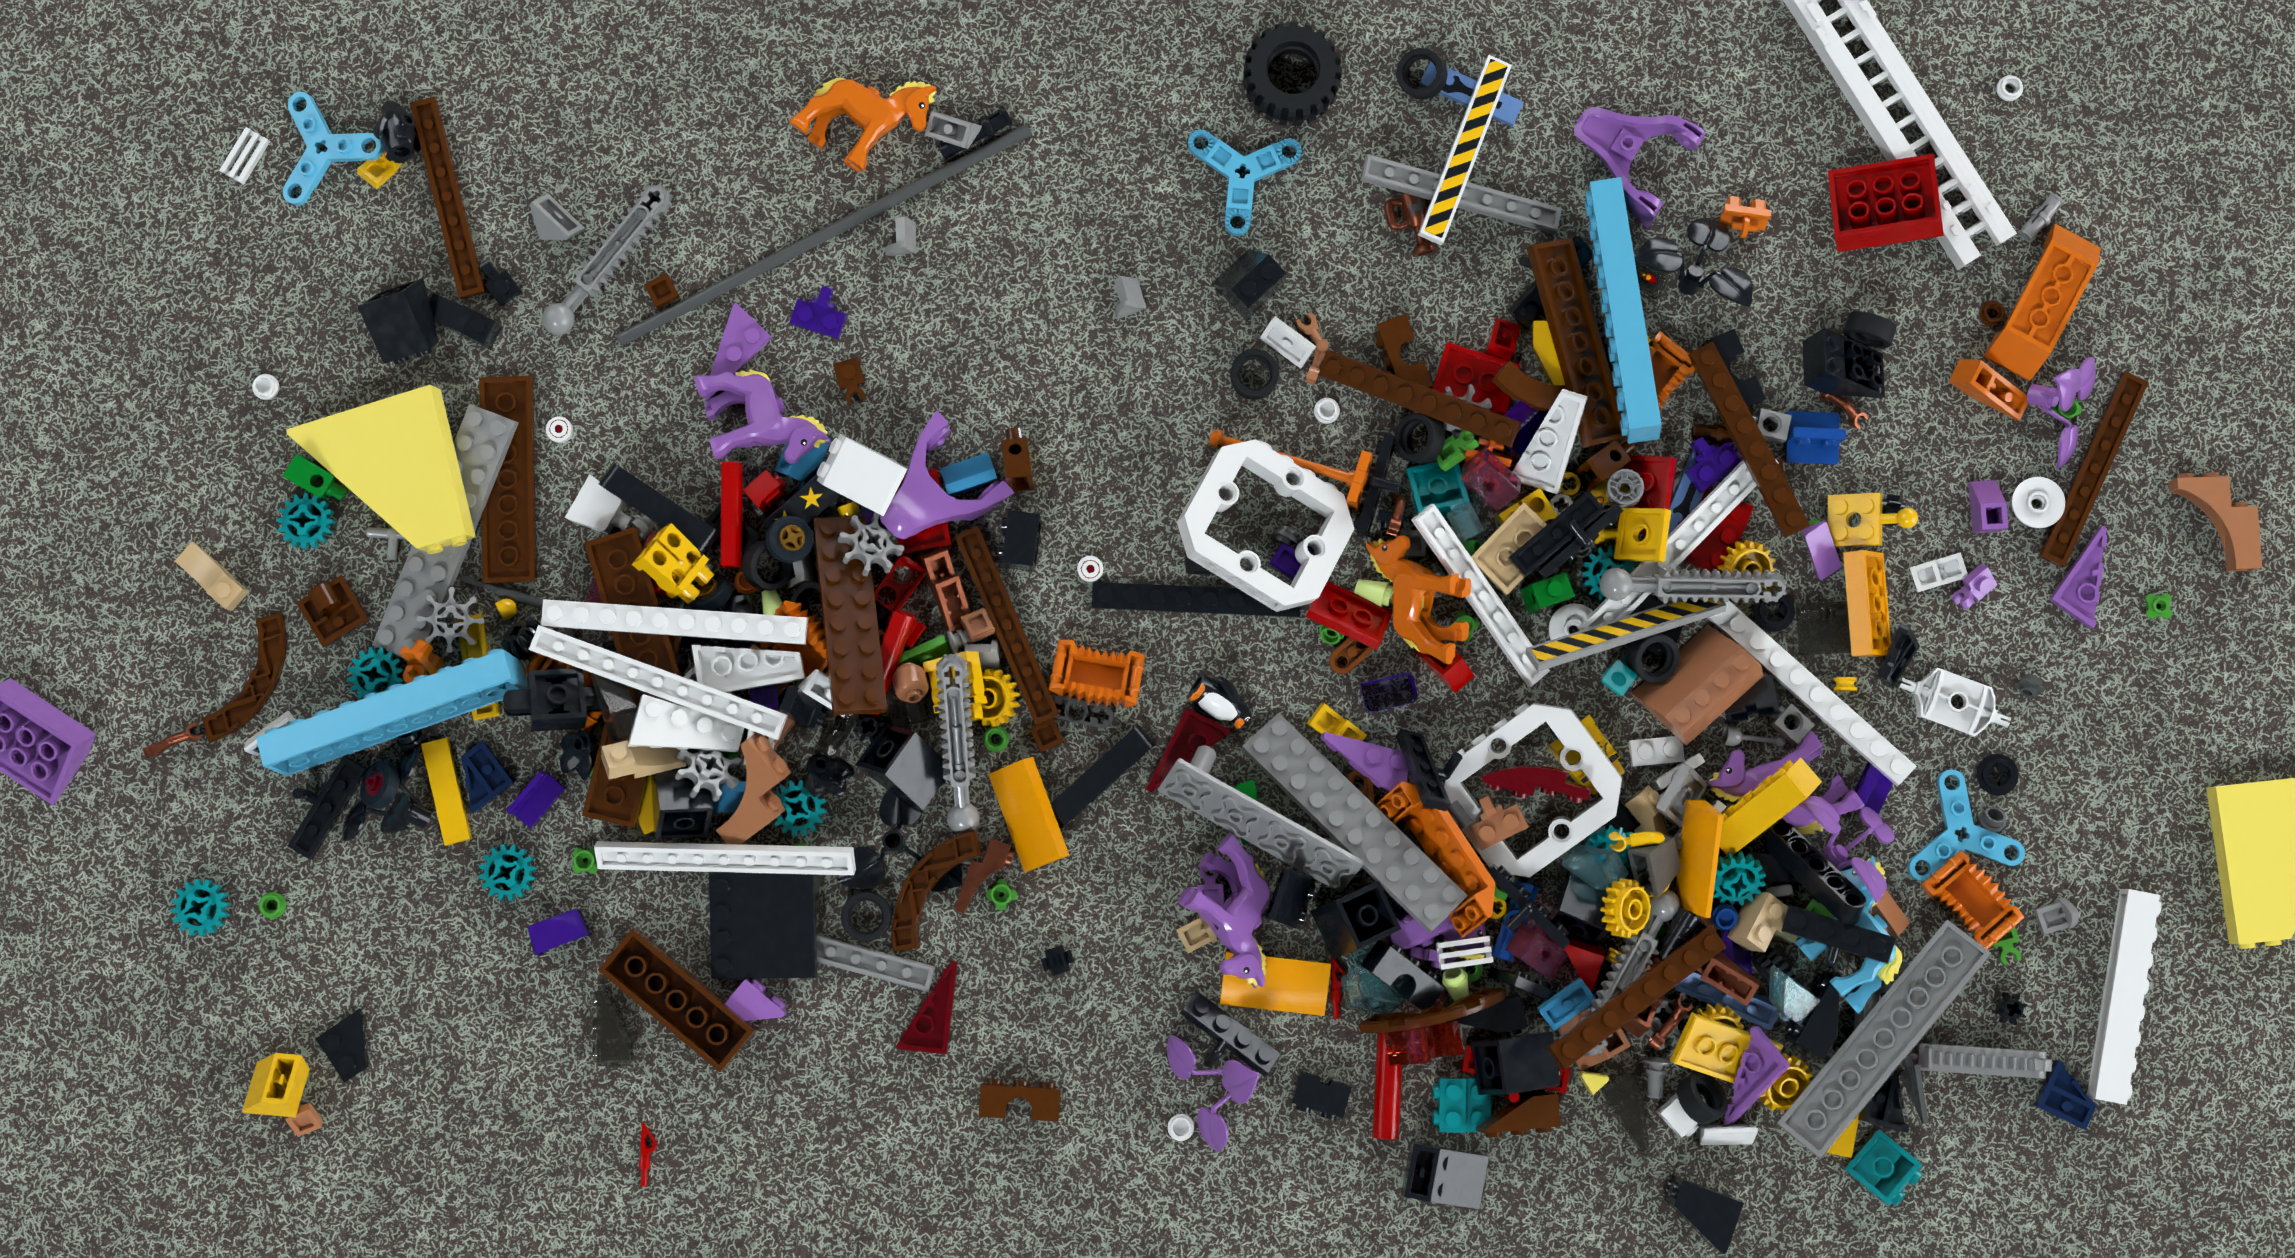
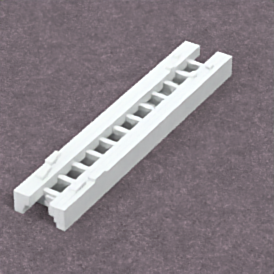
M1783 0L1885 159L1891 161L1917 156L1916 152L1930 144L1938 155L1935 158L1936 170L1945 166L1952 178L1938 186L1944 236L1936 238L1956 269L1963 268L1981 256L1971 238L1984 230L1987 231L1996 246L2016 235V231L1877 19V14L1868 0H1837L1842 8L1829 16L1825 15L1818 4L1822 0ZM1847 15L1855 30L1840 38L1832 24ZM1861 36L1869 51L1854 59L1845 45ZM1875 58L1883 72L1868 81L1859 66ZM1888 79L1897 93L1882 102L1873 87ZM1902 100L1911 115L1895 123L1887 108ZM1916 121L1925 136L1910 145L1900 130ZM1958 187L1966 200L1951 208L1950 203L1944 199L1943 195ZM1972 208L1980 221L1965 230L1957 217Z

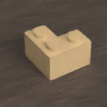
M1761 892L1760 895L1754 893L1752 895L1754 899L1752 902L1745 899L1744 905H1742L1738 913L1737 923L1730 929L1727 935L1728 938L1744 950L1766 952L1771 939L1795 943L1798 936L1782 932L1789 907L1769 892Z

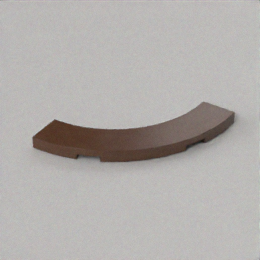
M1511 361L1504 363L1492 379L1503 392L1514 400H1520L1528 404L1530 408L1543 412H1549L1562 389L1567 390L1565 385L1546 384L1531 378L1518 369Z
M283 612L256 619L258 629L257 653L259 654L255 669H253L242 692L233 701H230L220 710L202 718L209 743L223 739L246 725L260 712L273 694L280 679L286 656L287 636Z
M977 830L961 833L947 839L932 851H929L909 873L897 897L894 918H892L891 941L893 952L920 948L919 926L927 897L936 883L953 867L969 859L982 856Z
M1482 988L1475 993L1460 998L1447 1007H1444L1442 1004L1421 1009V1013L1374 1014L1360 1022V1032L1383 1033L1410 1030L1458 1019L1486 1009L1506 999L1505 989Z

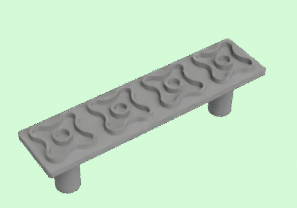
M1199 746L1190 763L1181 758L1177 759L1159 786L1158 791L1338 892H1342L1363 866L1364 861L1342 849L1330 836L1328 840L1320 837L1209 775L1217 757L1215 750L1211 747Z

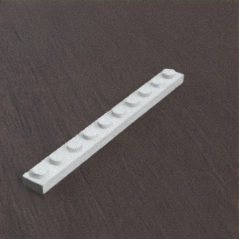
M1743 460L1668 535L1665 561L1641 562L1630 574L1631 577H1652V573H1659L1661 567H1664L1670 573L1672 568H1676L1757 486ZM1631 592L1625 599L1619 601L1606 598L1578 627L1581 630H1585L1629 616L1650 593Z
M543 599L541 626L806 645L808 618Z
M1729 600L1724 602L1727 605L1726 612L1707 618L1732 641L1752 655L1761 664V667L1893 784L1899 786L1917 767Z
M540 625L536 629L529 648L533 652L777 740L781 736L788 717L787 714Z
M597 841L594 846L598 869L854 875L856 871L853 847Z

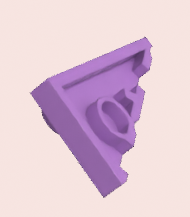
M2100 526L2049 598V601L2089 629L2094 628L2096 625L2094 618L2096 603H2099L2100 597L2099 586L2101 585L2104 563H2102L2103 549L2107 543V528L2104 526Z
M1324 732L1321 735V740L1326 743L1327 747L1334 752L1338 751L1349 760L1348 764L1363 776L1370 778L1372 783L1378 788L1383 787L1386 791L1390 792L1402 781L1407 782L1408 766L1402 751Z
M1753 1026L1749 1032L1752 1037L1748 1050L1743 1052L1742 1065L1738 1068L1733 1089H1735L1732 1102L1728 1104V1110L1725 1113L1724 1124L1726 1126L1733 1125L1791 1066L1759 1026Z

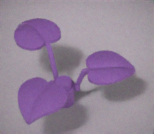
M2093 357L2086 358L2079 369H2069L2054 377L2057 388L2032 384L2027 393L2028 404L2042 407V412L2050 414L2065 425L2059 440L2056 469L2064 466L2072 457L2078 443L2077 425H2072L2070 421L2051 410L2050 407H2055L2059 401L2061 411H2067L2073 405L2077 392L2078 400H2085L2090 395L2096 379L2095 358Z
M1809 796L1799 805L1805 808L1826 831L1832 833L1827 845L1822 848L1824 851L1822 855L1840 871L1844 867L1852 865L1875 903H1877L1887 889L1886 880L1881 872L1871 862L1863 861L1860 857H1853L1848 861L1846 858L1849 856L1848 851L1872 832L1881 843H1891L1895 838L1893 830L1883 822L1882 818L1873 809L1865 806L1859 810V816L1869 829L1846 847L1841 845L1832 846L1841 830V826L1838 824L1840 817L1826 800L1818 796Z
M1170 1035L1167 1043V1055L1170 1067L1176 1076L1186 1080L1191 1074H1223L1222 1084L1229 1093L1213 1105L1211 1111L1207 1107L1200 1108L1197 1116V1124L1202 1137L1212 1149L1221 1152L1228 1141V1128L1224 1119L1216 1111L1229 1098H1232L1238 1104L1246 1103L1255 1090L1259 1073L1252 1071L1249 1066L1233 1059L1226 1061L1223 1069L1196 1070L1194 1068L1196 1058L1192 1050L1175 1035Z

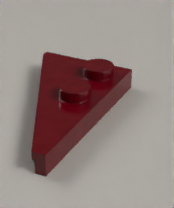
M1185 708L1145 790L1152 792L1158 788L1178 758L1190 763L1199 746L1205 745L1212 748L1213 745L1228 736L1231 730L1189 708Z
M951 961L908 1029L897 1043L896 1049L948 1054L958 961Z

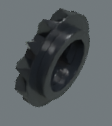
M1787 594L1778 599V602L1769 601L1765 603L1760 598L1759 602L1753 606L1754 619L1761 628L1769 632L1784 630L1792 623L1795 616L1794 603ZM1781 603L1777 610L1780 617L1772 616L1767 619L1770 612L1767 606L1773 607Z
M1989 755L1984 757L1980 764L1976 766L1977 775L1975 778L1978 780L1979 788L1990 795L2001 796L2008 794L2015 788L2018 782L2019 773L2017 766L2012 759L2005 755ZM1995 767L1998 772L2007 773V775L1999 778V782H1996L1995 778L1987 777L1988 774L1994 772Z

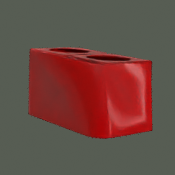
M906 556L899 557L893 564L890 572L885 575L874 590L875 602L890 613L901 609L926 573L922 572L927 571ZM898 566L909 568L911 571L909 582L899 584L894 580L893 572ZM915 570L920 574L911 584L913 572ZM886 586L893 588L896 592V599L890 605L882 604L878 599L879 590Z

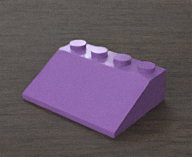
M9 678L0 683V771L51 805H54L89 754L96 733Z

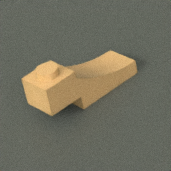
M191 542L175 560L180 567L205 589L208 595L227 610L233 611L250 592L195 542Z
M627 740L602 746L601 759L609 780L633 774L634 779L686 766L685 761L677 758V754L680 751L677 748L627 747Z
M1650 785L1634 794L1625 804L1640 823L1634 832H1661L1664 836H1669L1663 815L1656 809L1660 794L1653 790Z

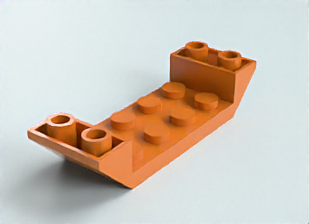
M2057 224L2052 226L2042 247L2045 250L2003 329L1994 335L1983 356L2027 381H2031L2051 354L2099 263L2100 247Z
M1404 781L1399 783L1375 806L1393 824L1404 819L1429 858L1468 895L1466 900L1460 904L1461 906L1448 916L1454 928L1463 938L1492 916L1495 881L1448 810L1429 809L1423 806L1415 785Z

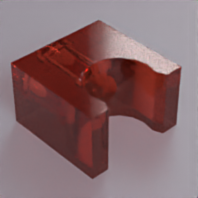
M1447 1021L1402 1031L1384 1032L1390 1066L1424 1064L1431 1062L1432 1058L1464 1054L1458 1021Z

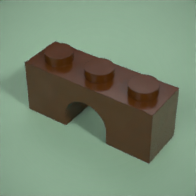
M1403 314L1377 324L1375 327L1376 332L1373 333V339L1377 348L1382 347L1385 356L1382 357V362L1385 370L1432 388L1433 383L1425 362L1409 365L1400 357V348L1412 343L1415 339L1407 315Z
M987 1078V1083H981L978 1117L1006 1118L1008 1103L1014 1098H1023L1032 1107V1120L1058 1122L1061 1087H1055V1082L1041 1081L1040 1086H1029V1081L1013 1080V1084H1003V1079Z

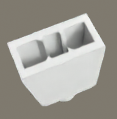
M589 474L565 518L573 523L605 534L610 533L614 526L622 530L629 529L634 518L622 512L627 503L598 484L600 481Z

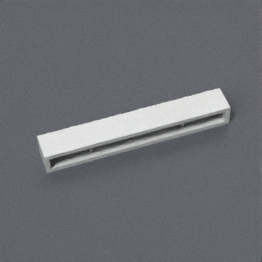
M2120 889L2087 1092V1096L2090 1098L2127 1105V1101L2131 1098V1076L2135 1072L2137 1065L2136 1058H2134L2135 1050L2141 1040L2139 1025L2145 1015L2143 1000L2144 995L2147 994L2149 989L2147 974L2148 969L2151 968L2153 963L2151 949L2152 943L2157 938L2155 924L2156 918L2161 912L2160 895L2131 889Z

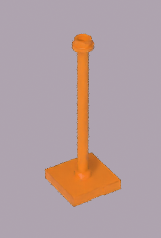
M1213 430L1209 445L1218 449L1219 445L1227 446L1244 441L1223 436V430ZM1362 450L1356 471L1351 470L1349 473L1275 451L1280 455L1290 457L1301 468L1346 482L1347 486H1350L1346 499L1348 509L1358 511L1362 493L1368 481L1369 469L1371 464H1373L1372 453Z

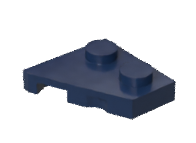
M481 741L461 756L462 766L466 774V789L469 792L471 804L469 808L472 813L479 811L515 784V781L485 741Z
M2054 1060L2052 1072L2048 1073L2034 1106L2086 1130L2096 1105L2082 1091V1087L2076 1079H2073L2064 1068L2065 1065L2059 1060Z

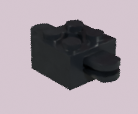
M583 669L529 670L527 689L506 691L503 696L502 708L507 716L530 715L531 732L585 729L587 712L606 711L610 704L611 693L606 686H584Z

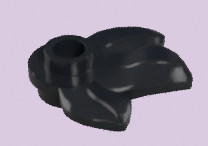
M579 731L576 734L568 733L560 742V746L564 751L560 758L562 773H570L577 770L582 780H587L593 769L594 760L592 753L597 748V740L588 731Z
M814 754L806 763L809 775L805 784L813 797L819 796L823 790L832 795L844 797L847 787L846 778L852 777L855 772L850 764L842 759H829L826 755ZM816 763L823 764L824 768L817 767Z

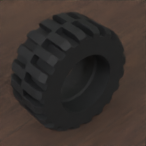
M1290 21V26L1284 27L1283 22L1275 24L1274 30L1271 31L1270 28H1267L1262 32L1260 38L1256 37L1252 42L1251 49L1247 51L1243 70V86L1247 91L1246 97L1249 103H1254V110L1258 114L1261 112L1265 113V119L1270 122L1273 119L1280 120L1279 125L1286 126L1287 122H1293L1294 126H1300L1304 120L1310 123L1316 120L1318 114L1322 116L1336 98L1342 75L1341 58L1339 52L1334 50L1335 44L1331 39L1326 40V33L1320 29L1317 32L1312 31L1313 25L1305 23L1304 27L1298 26V21ZM1285 54H1297L1306 58L1316 70L1314 85L1307 91L1298 94L1280 91L1268 78V69L1271 62Z

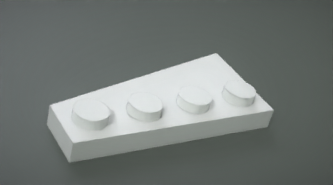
M1565 389L1561 390L1508 479L1541 488L1554 494L1559 493L1588 396Z
M692 645L697 682L726 693L805 679L800 652Z
M643 694L640 698L627 747L649 746L650 748L669 747L685 750L702 749L704 751L737 752L744 728L705 713Z

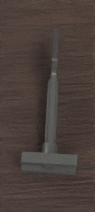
M1908 962L1901 963L1899 973H1894V980H1897L1909 966ZM1884 981L1881 982V987L1877 990L1881 998L1892 986L1891 981L1888 985ZM1909 1053L1902 1061L1905 1070L1899 1074L1922 1124H1926L1929 1121L1921 1069L1919 1064L1912 1066V1056Z

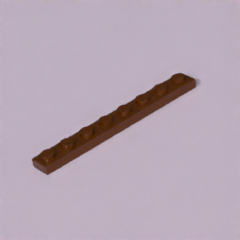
M434 96L411 102L410 107L458 296L462 300L484 294L486 290L438 101Z
M1714 342L1690 352L1688 356L1783 537L1787 538L1808 528L1810 524Z
M1331 350L1326 351L1318 374L1508 447L1513 446L1521 425V421Z
M2127 371L2121 373L2065 496V510L2061 518L2052 525L2038 556L2039 558L2061 568L2066 567L2146 390L2148 381Z
M977 525L955 535L1035 725L1038 726L1060 716L980 527Z
M1712 925L1706 926L1546 1048L1561 1070L1567 1069L1726 948L1725 944Z

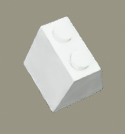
M840 434L838 439L835 438L829 447L830 455L827 461L822 462L818 468L817 481L884 516L907 469L893 459Z

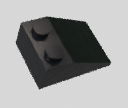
M1282 868L1265 918L1293 928H1297L1298 924L1303 925L1307 910L1303 909L1306 899H1312L1316 885L1312 884L1313 878L1289 868Z

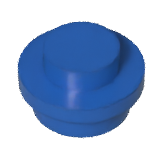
M1719 904L1711 912V921L1718 929L1728 930L1737 923L1738 913L1730 904Z

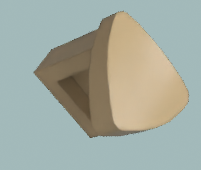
M1198 915V919L1176 930L1188 953L1209 942H1212V944L1217 942V936L1200 915Z

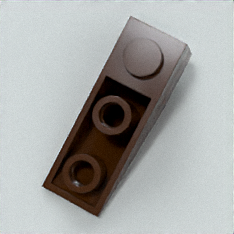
M1548 1092L1522 1095L1517 1102L1510 1103L1477 1126L1476 1132L1485 1133L1487 1138L1501 1137L1502 1132L1510 1131L1511 1135L1527 1134V1129H1535L1536 1133L1551 1132V1127L1561 1126L1558 1094Z

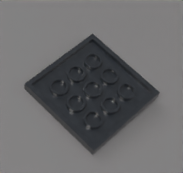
M709 873L711 979L816 978L818 976L815 874Z

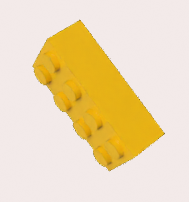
M1801 757L1794 763L1788 760L1772 776L1766 777L1753 791L1747 792L1739 799L1740 801L1735 805L1732 804L1721 813L1723 815L1720 848L1727 856L1729 852L1734 855L1807 799L1822 781Z

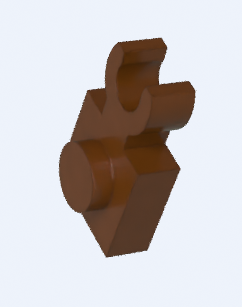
M858 357L834 363L833 367L840 390L848 389L845 398L849 406L853 405L851 401L853 394H859L862 402H865V393L858 387V385L865 383Z

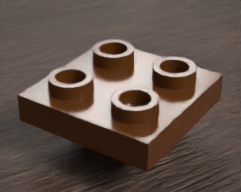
M342 575L330 582L315 586L308 591L306 597L296 602L322 647L329 646L370 621L346 578Z

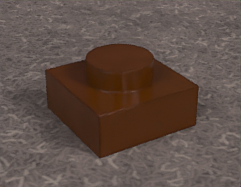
M668 273L644 284L657 309L680 298Z
M1054 719L1030 728L1040 753L1064 743Z

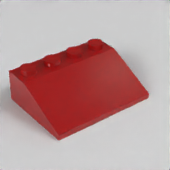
M1934 154L1828 171L1837 252L1944 236Z

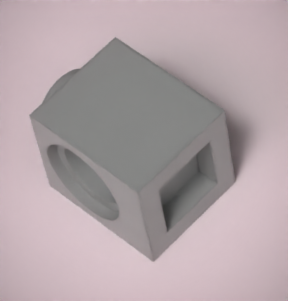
M1763 408L1758 410L1755 415L1752 414L1765 441L1782 444L1787 440L1792 415ZM1764 420H1768L1773 424V432L1764 429Z
M1792 703L1784 707L1779 705L1780 714L1770 715L1773 719L1769 725L1791 745H1796L1815 724ZM1786 716L1794 719L1795 725L1792 730L1786 728L1784 724Z

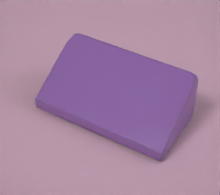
M1826 520L1801 531L1819 580L1825 579L1842 567Z

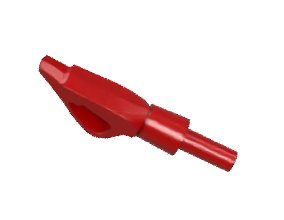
M1330 955V1002H1333V1019H1340L1339 1002H1342L1340 988L1347 982V974L1335 958L1332 959ZM1337 969H1339L1343 975V979L1341 980L1337 979Z
M641 1122L642 1130L638 1169H641L640 1186L646 1187L648 1169H650V1154L656 1150L657 1141L645 1123ZM648 1136L653 1143L651 1147L647 1146L646 1138Z

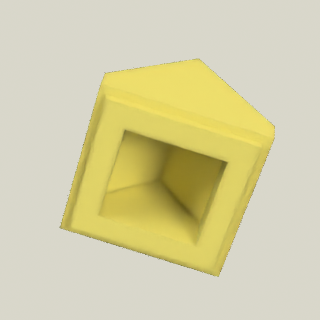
M1579 1071L1578 1073L1584 1086L1592 1095L1609 1081L1608 1075L1589 1071Z

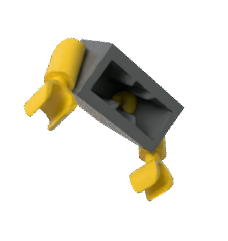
M1612 832L1608 835L1611 840H1618L1616 844L1609 845L1617 852L1623 851L1627 845L1631 846L1627 851L1634 880L1639 881V885L1645 887L1644 890L1649 897H1659L1668 890L1671 881L1681 869L1678 851L1683 847V844L1678 837L1664 836L1661 832L1629 834V837H1623L1617 832Z

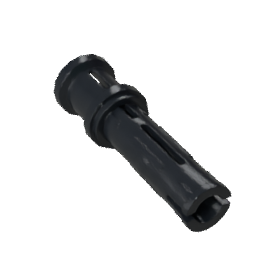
M1003 105L999 106V110L989 116L980 117L977 124L982 127L971 145L985 137L992 138L995 136V132L1007 125L1009 127L1013 125ZM947 142L937 146L945 161L966 149Z

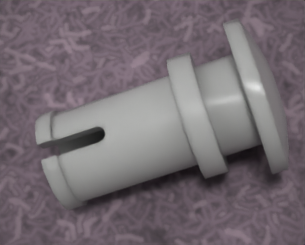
M950 630L946 631L947 643L953 654L958 653L959 648L964 650L965 644H974L988 639V636L970 642L965 630H956L955 634Z
M1661 1057L1644 1058V1062L1649 1064V1067L1646 1068V1073H1648L1646 1096L1656 1099L1663 1098L1664 1075H1667L1665 1065H1670L1671 1061Z

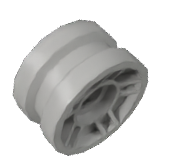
M1622 469L1613 473L1606 486L1607 499L1618 503L1621 508L1635 506L1640 501L1644 491L1642 478L1637 472L1630 469ZM1622 484H1626V487L1630 489L1628 493L1620 491Z

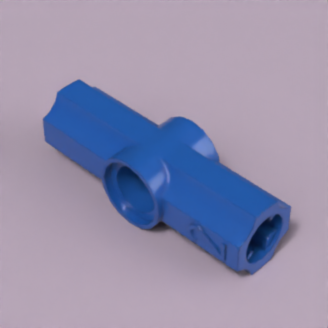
M1517 880L1515 885L1518 887L1522 884L1532 894L1529 899L1534 903L1539 888ZM1510 898L1507 910L1502 916V924L1491 953L1492 956L1513 963L1522 935L1528 927L1529 921L1527 918L1514 932L1505 925L1509 921L1510 916L1516 914L1521 909Z

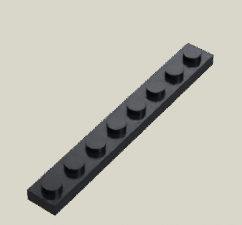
M1093 582L1092 609L1300 617V606L1276 612L1238 588Z

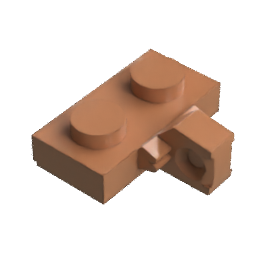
M1489 794L1479 800L1484 810L1483 813L1479 814L1481 821L1469 826L1481 851L1529 828L1518 803L1503 809L1501 804L1494 805Z

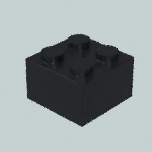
M1008 510V517L1003 516L1001 532H1003L1002 535L1005 536L1004 543H999L998 558L999 561H1002L1004 568L1035 572L1042 523L1040 514Z

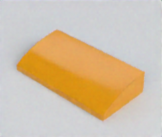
M1867 550L1843 552L1851 655L1853 657H1886L1891 645L1884 553Z
M1034 758L1022 759L988 774L1024 873L1070 856Z
M1685 800L1681 832L1683 847L1679 850L1681 869L1676 875L1674 893L1679 897L1682 908L1704 918H1711L1723 815L1706 800Z
M1225 952V960L1234 956L1232 952ZM1266 956L1265 961L1267 965L1265 968L1267 972L1265 975V985L1263 987L1258 985L1257 988H1254L1252 984H1247L1246 979L1223 974L1220 1004L1325 1016L1331 970L1330 963Z

